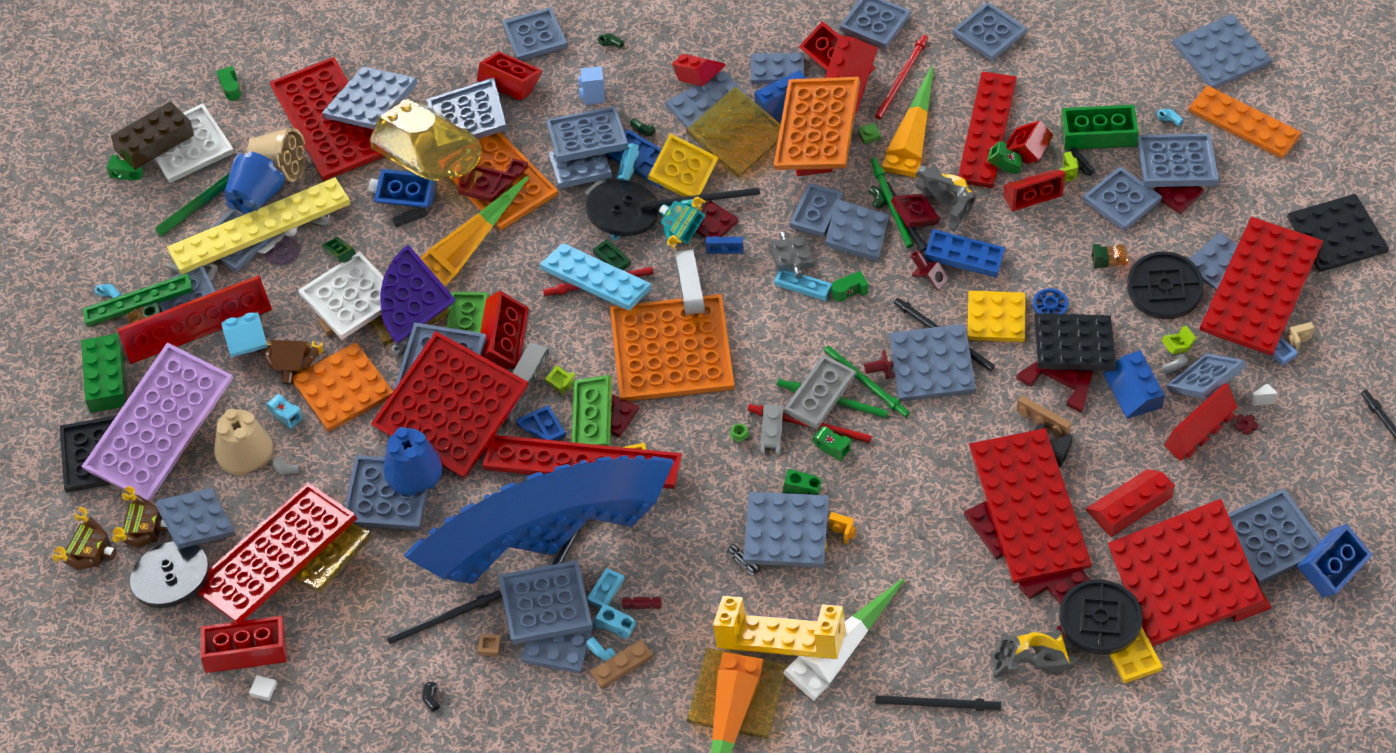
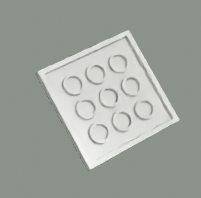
M204 104L183 112L191 120L194 136L155 158L169 183L235 153L233 147Z
M359 251L352 256L350 261L340 263L298 291L299 295L343 340L381 315L380 292L384 276Z

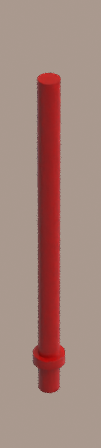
M922 35L920 40L915 43V49L877 111L876 119H882L920 52L925 49L928 36Z
M749 404L747 411L757 413L758 416L762 417L764 405L756 406ZM783 413V421L810 427ZM822 423L818 428L820 430L821 427H827L837 435L868 443L872 439V435Z

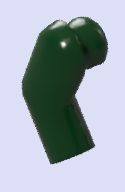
M611 33L602 34L598 37V42L602 46L614 45L618 48L624 46V41Z
M636 118L630 121V126L645 136H652L656 132L652 124L647 126Z
M872 185L868 192L875 197L873 205L880 209L882 205H885L886 198L879 188Z

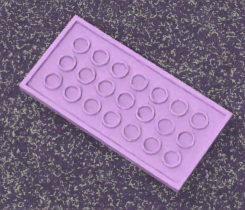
M167 343L88 456L82 468L122 490L127 486H131L135 489V495H140L150 502L232 381L233 376Z

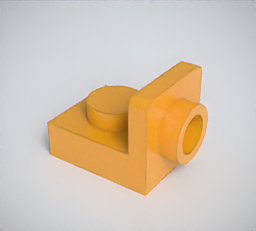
M831 512L829 528L837 533L843 532L844 544H848L850 538L853 539L857 530L854 527V519Z

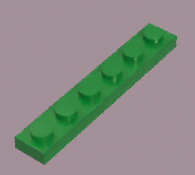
M187 273L83 308L85 324L87 327L143 309V306L155 302L161 303L193 292L191 277Z

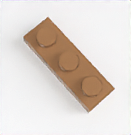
M1023 395L1017 400L1016 411L1021 416L1030 418L1037 425L1040 423L1046 425V428L1057 436L1065 437L1066 434H1070L1071 422Z
M640 640L590 670V674L600 688L603 689L652 659L653 654L645 643Z

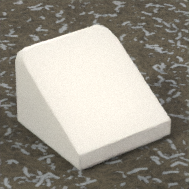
M1266 384L1253 393L1251 405L1274 404L1277 392L1269 384Z

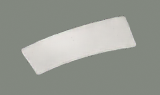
M286 232L276 235L266 246L257 252H268L283 238Z

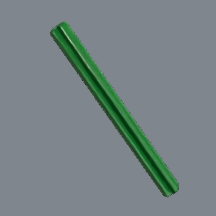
M230 172L156 226V233L159 236H163L225 190Z

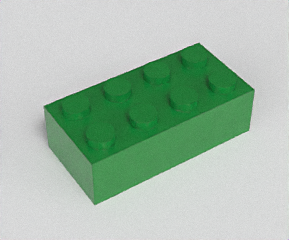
M1134 105L1062 108L1060 124L1064 150H1069L1071 147L1076 149L1137 146L1139 131Z
M119 334L81 340L85 402L89 412L94 413L122 408L128 399L124 349Z

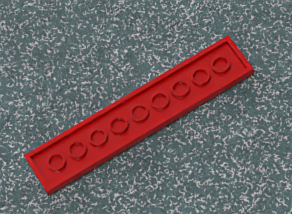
M495 435L488 445L482 466L483 470L532 475L538 472H542V474L553 472L554 467L569 464L571 467L583 460L591 463L596 462L597 458L611 457L614 460L621 456H627L628 459L636 458L637 456L651 459L655 456L673 460L674 463L663 488L675 489L682 454Z

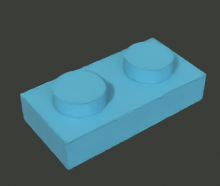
M633 143L628 144L627 147L629 149L624 150L616 179L628 181L634 173L633 165L639 156V145Z
M606 568L589 594L587 603L600 609L603 604L609 605L625 580L624 575Z

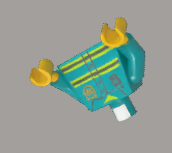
M695 197L694 199L682 200L681 202L674 201L670 207L666 204L661 206L659 213L664 216L661 223L665 226L664 233L668 240L667 244L674 250L678 243L684 242L688 244L706 215L701 212V205L706 202L705 200Z

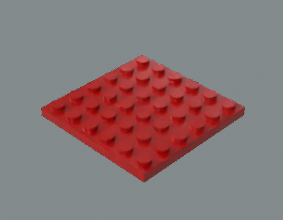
M435 331L371 425L390 437L400 427L412 428L424 433L427 440L438 452L442 467L465 479L517 404L529 383Z
M1222 498L1108 543L1124 587L1136 597L1141 606L1143 615L1142 628L1152 647L1265 604Z

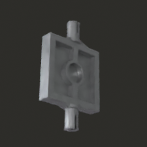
M782 231L779 233L781 240L769 241L770 253L777 271H793L795 278L798 279L799 276L800 279L803 277L801 270L813 268L814 260L805 238L789 239L787 232L784 231L783 233Z

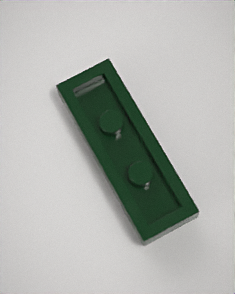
M337 236L321 245L323 250L339 263L350 261L352 256L356 254L352 246Z

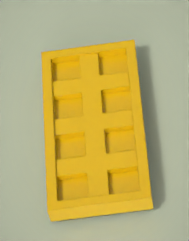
M1142 627L1137 639L1128 648L1114 654H1109L1124 684L1160 672L1163 668Z

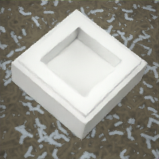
M257 675L249 694L251 697L269 701L277 682L276 680Z

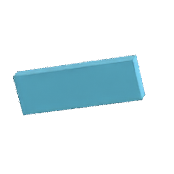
M789 270L779 271L774 280V285L823 301L827 300L832 290V283L803 275L800 279L798 276V279H796L794 272Z

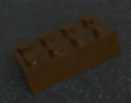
M170 101L112 134L111 139L114 150L136 170L194 136L191 120Z

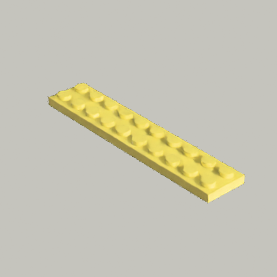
M332 178L264 206L257 211H252L167 246V249L182 275L202 265L209 264L351 204L350 199L337 179Z

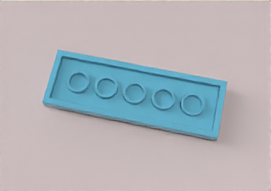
M564 243L540 263L541 270L628 311L652 289L651 283Z

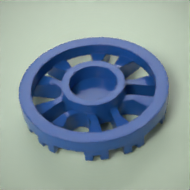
M1046 288L1040 290L1033 298L1035 313L1047 311V314H1050V312L1056 314V310L1060 311L1057 314H1065L1067 312L1068 298L1058 289ZM1046 293H1053V296H1047ZM1063 299H1064V301H1065V303H1059V302H1058V301L1063 300ZM1036 300L1041 301L1042 303L1037 304Z

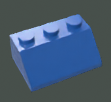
M800 70L754 92L755 104L764 112V117L773 128L781 125L789 79H807Z
M381 169L374 202L428 208L435 200L438 184L435 175Z
M1142 351L1122 356L1116 361L1115 371H1105L1103 373L1126 419L1163 408L1165 395Z

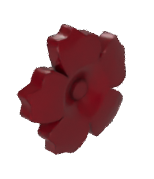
M1242 414L1237 415V423L1234 424L1235 429L1239 432L1243 430L1244 435L1251 434L1253 430L1256 431L1259 425L1254 421L1255 417L1252 414L1245 417Z

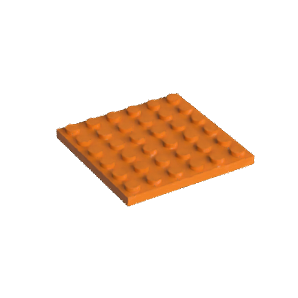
M722 294L703 296L705 313L694 315L685 314L682 298L637 303L630 311L618 305L610 306L620 400L637 401L735 390Z

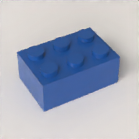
M1345 524L1333 528L1297 567L1322 597L1336 594L1373 554L1349 525Z

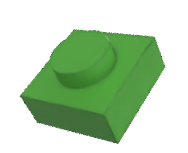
M875 123L858 127V134L864 145L881 140V135Z

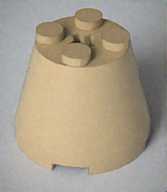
M285 128L249 139L245 154H248L249 151L256 152L274 162L273 166L279 172H283L285 182L300 180L307 165V157H304L303 145L306 144L305 139L296 128Z
M231 408L226 410L217 423L214 453L218 464L224 471L233 475H247L249 472L259 468L262 469L270 461L273 454V443L269 433L253 414L246 410Z

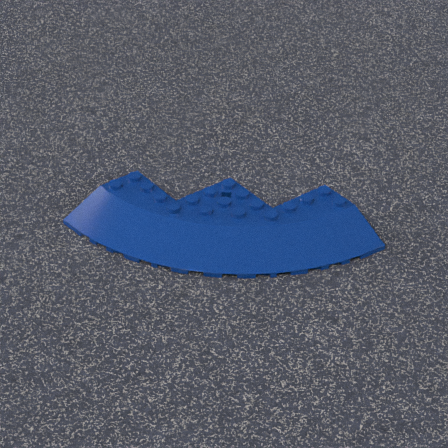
M621 456L614 460L611 457L597 458L596 462L587 463L586 460H583L571 467L569 464L554 467V471L547 474H542V472L527 476V480L516 485L514 482L500 488L501 492H495L491 495L486 494L481 502L477 504L472 502L461 508L459 515L448 517L444 520L445 524L438 529L434 527L429 531L430 536L425 540L420 539L404 556L442 579L473 584L508 547L553 555L588 519L632 527L657 502L674 462L672 459L655 456L651 459H645L644 456H637L628 459L627 456Z

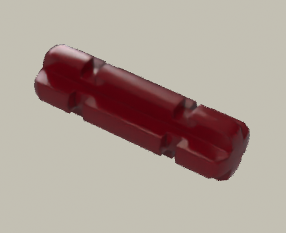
M650 597L622 598L623 609H631V607H634V609H650V607L660 609L662 606L661 597H653V599H650Z

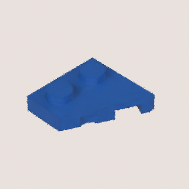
M549 405L515 420L518 427L538 439L558 441L566 437L564 429Z

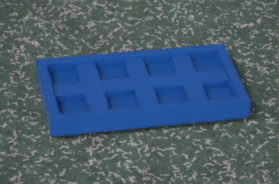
M627 129L624 133L628 144L639 145V156L633 165L634 173L661 189L663 186L647 178L662 149ZM624 150L606 153L605 155L620 164Z
M933 229L924 258L929 261L997 278L1005 247Z

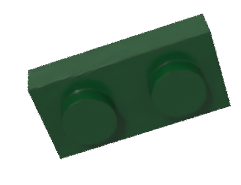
M607 239L593 248L595 256L618 269L624 270L631 265V260Z

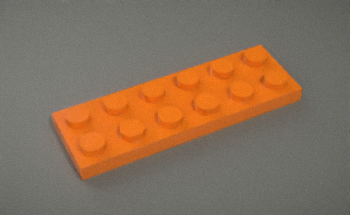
M1208 85L1188 108V112L1281 159L1285 157L1302 133Z

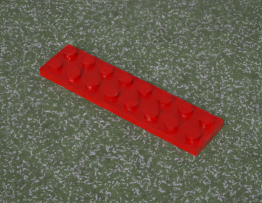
M981 72L958 177L966 180L968 185L994 187L998 167L988 162L989 151L999 141L1003 142L1017 76Z
M258 275L118 328L117 331L130 364L159 354L167 343L177 347L223 329L221 322L229 318H239L247 313L257 312L261 315L271 311L272 308L261 277Z

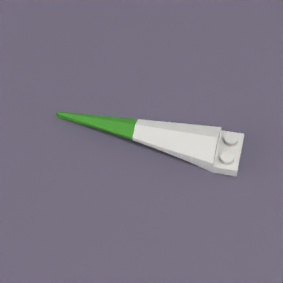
M904 579L898 581L845 621L846 631L838 659L798 656L783 674L815 701L827 689L903 584Z

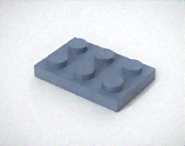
M804 53L751 54V84H771L798 70L804 74Z
M808 183L789 223L790 228L825 237L836 199L842 200L843 192Z

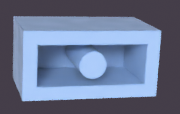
M602 66L580 68L581 76H578L579 87L582 86V88H579L580 99L584 98V105L606 103Z

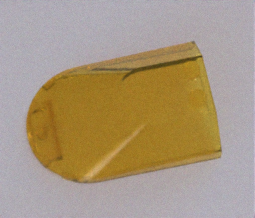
M407 98L380 116L370 139L374 150L429 180H439L442 177H450V179L460 177L471 171L481 159V145L473 134L425 104Z

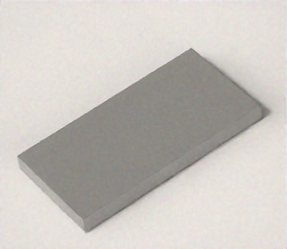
M822 355L784 408V413L817 430L856 376V371Z

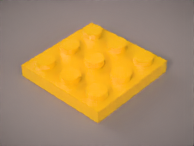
M670 133L647 179L683 197L700 195L719 157Z
M968 291V340L1025 342V293Z

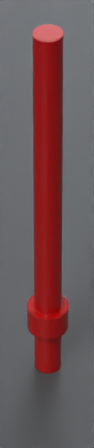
M647 267L628 271L627 273L640 277L653 274V268ZM561 283L555 287L543 289L544 296L567 294L568 291L581 288L571 283Z

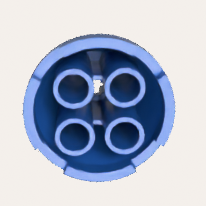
M251 151L248 154L238 153L233 161L224 193L226 206L230 209H236L244 215L257 211L281 190L285 183L283 172H279L273 166L274 162L259 153Z
M400 427L389 438L383 463L384 478L389 487L395 492L403 495H416L417 492L428 488L432 489L438 483L442 475L441 458L424 433L416 429Z

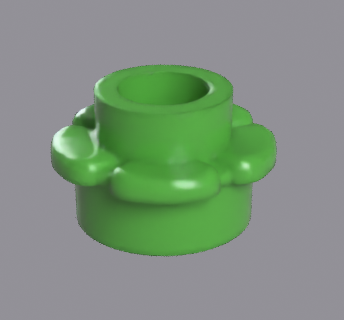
M735 424L731 429L730 437L737 442H742L749 436L748 429L744 424Z

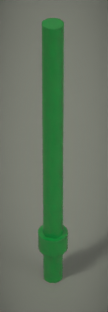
M873 157L870 159V162L874 169L875 179L879 181L906 248L913 247L904 221L891 203L893 195L885 179L884 169L880 167L877 158Z
M829 345L825 347L824 352L835 361L855 370V377L883 399L889 408L893 411L896 410L904 418L910 415V412L901 405L897 398L891 397Z
M778 379L777 386L796 393L801 383L795 381L792 383ZM840 397L836 403L883 418H887L889 413L887 410Z

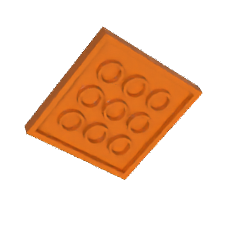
M357 342L310 366L307 370L295 374L292 380L296 389L327 432L385 402L393 393V390Z

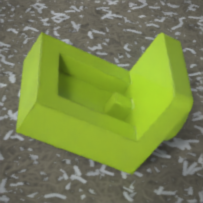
M1071 151L1063 154L1064 168L1060 170L1065 172L1064 182H1070L1077 179L1079 165Z
M1183 326L1178 334L1165 335L1161 341L1171 354L1188 352L1197 338L1187 326Z
M556 365L545 378V382L561 394H564L567 390L570 391L574 387L575 373L571 372L569 374Z

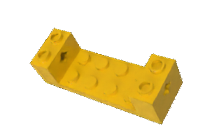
M730 596L722 597L713 623L717 648L838 659L846 631L843 606L822 605L818 621L745 615L743 598Z

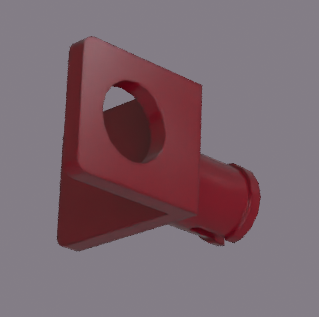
M920 250L910 255V258L917 266L916 270L912 273L913 277L927 276L936 289H940L948 280V276L939 262H927ZM936 272L941 274L940 282L935 280Z
M885 350L882 351V358L880 360L864 362L865 374L882 371L885 379L895 378V373L890 370L894 366L893 361L888 362Z

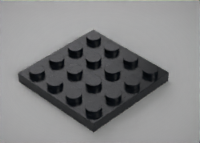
M1356 194L1290 212L1287 215L1289 222L1296 232L1323 240L1314 262L1319 273L1388 253L1389 247Z
M1034 314L1037 369L1116 370L1111 315Z
M117 415L59 426L63 483L66 493L111 485V483L84 470L82 465Z

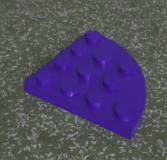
M409 245L395 256L382 281L380 292L381 314L388 333L397 345L411 335L414 323L426 324L456 302L452 294Z

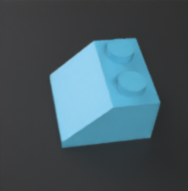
M258 312L247 313L243 317L229 318L221 322L230 357L268 348Z

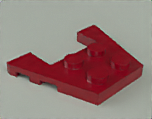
M462 146L458 193L459 195L492 203L528 169V162L513 158L507 171L503 172L475 165L474 162L478 156V149Z
M1036 361L1019 372L1016 379L1032 387L1038 377L1044 374L1075 390L1067 400L1066 405L1082 413L1094 370L1037 369Z
M1083 570L1021 582L1019 583V588L1029 600L1048 590L1061 605L1064 596L1070 589L1091 579ZM1057 626V631L1060 630L1062 632V636L1066 638L1061 629V626Z

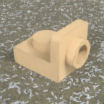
M1312 322L1290 327L1286 341L1297 352L1301 342H1306L1312 338L1314 331Z

